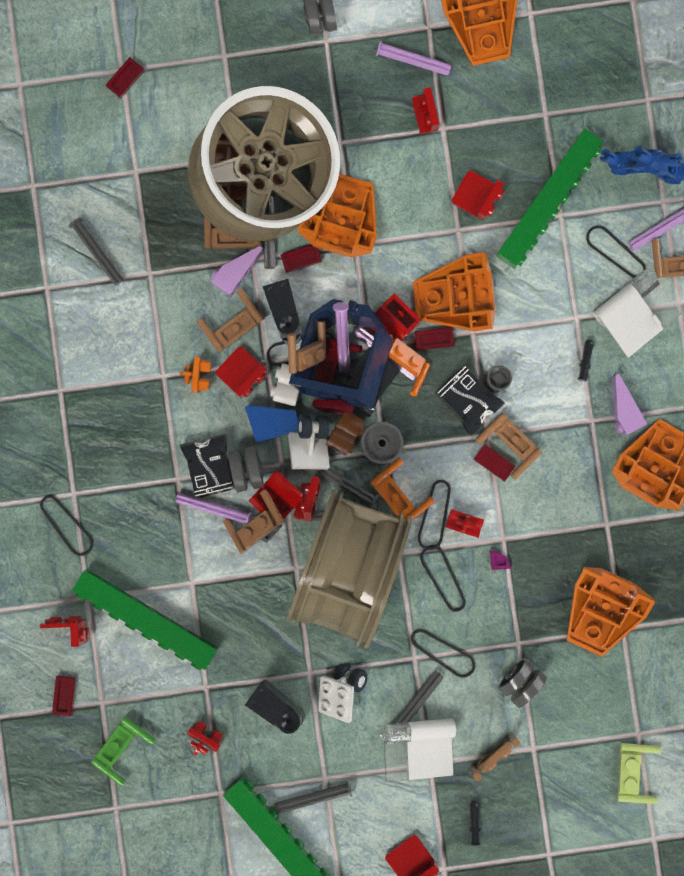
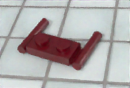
M326 337V359L319 363L314 381L334 385L339 370L337 339ZM349 342L350 351L361 353V345Z

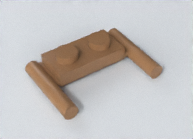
M204 216V248L252 249L261 246V241H245L229 236L217 228L212 229V224Z
M659 239L652 240L655 278L684 276V256L661 258Z
M242 288L236 294L247 308L213 333L203 318L196 322L219 353L265 319Z
M318 320V341L296 350V334H288L289 373L293 374L297 373V371H303L326 359L325 320Z
M502 412L475 439L480 445L494 432L523 460L510 474L515 480L542 454V451Z
M266 489L261 491L260 495L266 503L268 511H263L239 531H236L229 518L223 521L240 554H244L249 548L285 522Z
M509 732L507 734L508 738L500 742L477 765L470 766V771L475 781L481 780L480 770L483 773L486 771L490 772L496 767L498 760L501 758L505 759L510 755L513 748L512 745L514 747L520 745L519 739L513 732Z

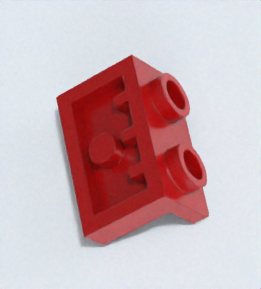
M431 87L424 88L422 95L414 96L411 99L420 134L438 131L440 125Z
M312 477L310 483L301 484L300 492L304 495V498L295 507L294 519L312 522L320 492V478Z

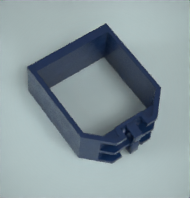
M332 299L310 314L299 349L318 341V320H325L326 330L336 324L333 305L343 302L342 300ZM350 300L348 303L349 309L347 310L348 324L376 329L359 389L355 390L311 380L316 365L291 374L289 384L303 395L326 400H342L350 405L373 409L393 339L381 318L371 310L369 305L358 304L356 301Z

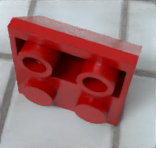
M395 293L375 312L381 318L393 339L398 338L401 341L421 323V319Z

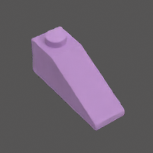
M258 246L223 265L220 269H216L211 276V283L232 297L263 254V248Z
M620 374L614 375L612 377L614 427L619 434L622 433L625 436L645 426L647 423Z

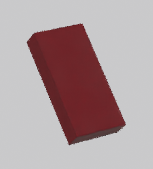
M129 57L105 86L121 99L145 70Z
M313 245L280 254L286 273L322 262L318 248Z
M452 327L414 332L416 351L455 346Z
M314 399L312 403L314 408L324 413L351 414L354 408L342 400Z
M485 444L473 459L503 482L506 481L516 467Z
M56 676L52 715L70 717L73 715L76 677Z

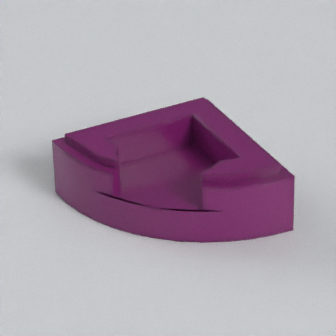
M490 551L491 570L511 569L508 559L503 554L497 551Z

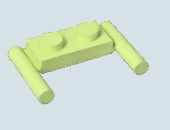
M621 743L617 801L657 804V796L638 795L641 766L640 752L660 754V746Z

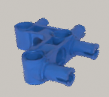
M641 146L636 147L634 151L613 153L608 149H604L601 152L600 160L608 163L612 174L650 173L668 184H680L684 180V163L680 161L682 160L680 153L666 154L657 149L645 150Z

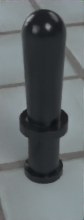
M591 339L586 340L584 343L582 363L579 364L581 368L577 378L579 381H587L588 369L591 367L589 363L594 347V342Z
M472 801L470 803L471 827L469 831L472 834L471 845L478 846L481 845L479 841V832L481 831L479 827V803Z

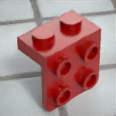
M468 171L451 202L453 205L483 221L486 216L490 217L495 209L493 206L495 199L499 201L505 191L502 189L504 183L497 180L494 184L477 173Z
M238 347L215 373L242 399L244 396L247 398L254 391L253 387L257 383L260 384L265 380L268 371L243 347Z
M275 471L265 482L264 487L260 488L249 499V502L260 513L265 510L268 511L269 509L260 495V492L266 489L282 518L285 519L304 498V495L279 471Z
M70 616L64 620H61V617H50V619H45V622L40 624V628L70 627L71 647H79L87 643V639L90 638V629L87 628L86 619H81V616Z
M411 835L385 856L386 861L397 876H437L439 872L438 864L417 835Z

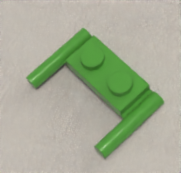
M126 716L91 762L93 766L120 786L126 780L113 771L111 767L137 734L151 746L156 741L153 736Z

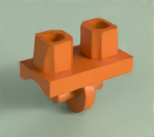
M194 357L193 372H191L192 365H186V371H180V376H185L184 384H190L192 377L191 391L193 393L209 390L210 380L200 379L201 372L211 373L212 363L202 360L200 357Z

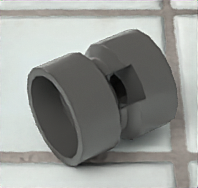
M495 366L486 373L484 383L490 391L501 392L510 386L512 374L507 367Z

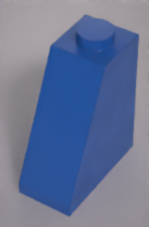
M245 406L257 444L298 431V420L301 415H296L295 410Z

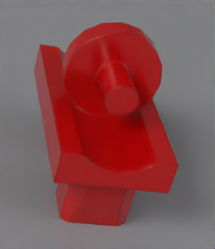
M451 509L445 528L479 538L484 519Z
M198 721L186 734L199 742L198 744L192 740L189 744L195 748L193 753L195 756L198 752L204 755L207 754L208 749L202 745L217 752L221 746L219 743L223 736L216 730L212 732L209 738L204 736L203 732L207 725L201 721Z

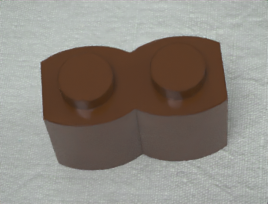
M342 413L325 445L345 456L348 452L352 454L357 445L354 442L356 437H361L366 428L363 426L365 421L352 413Z

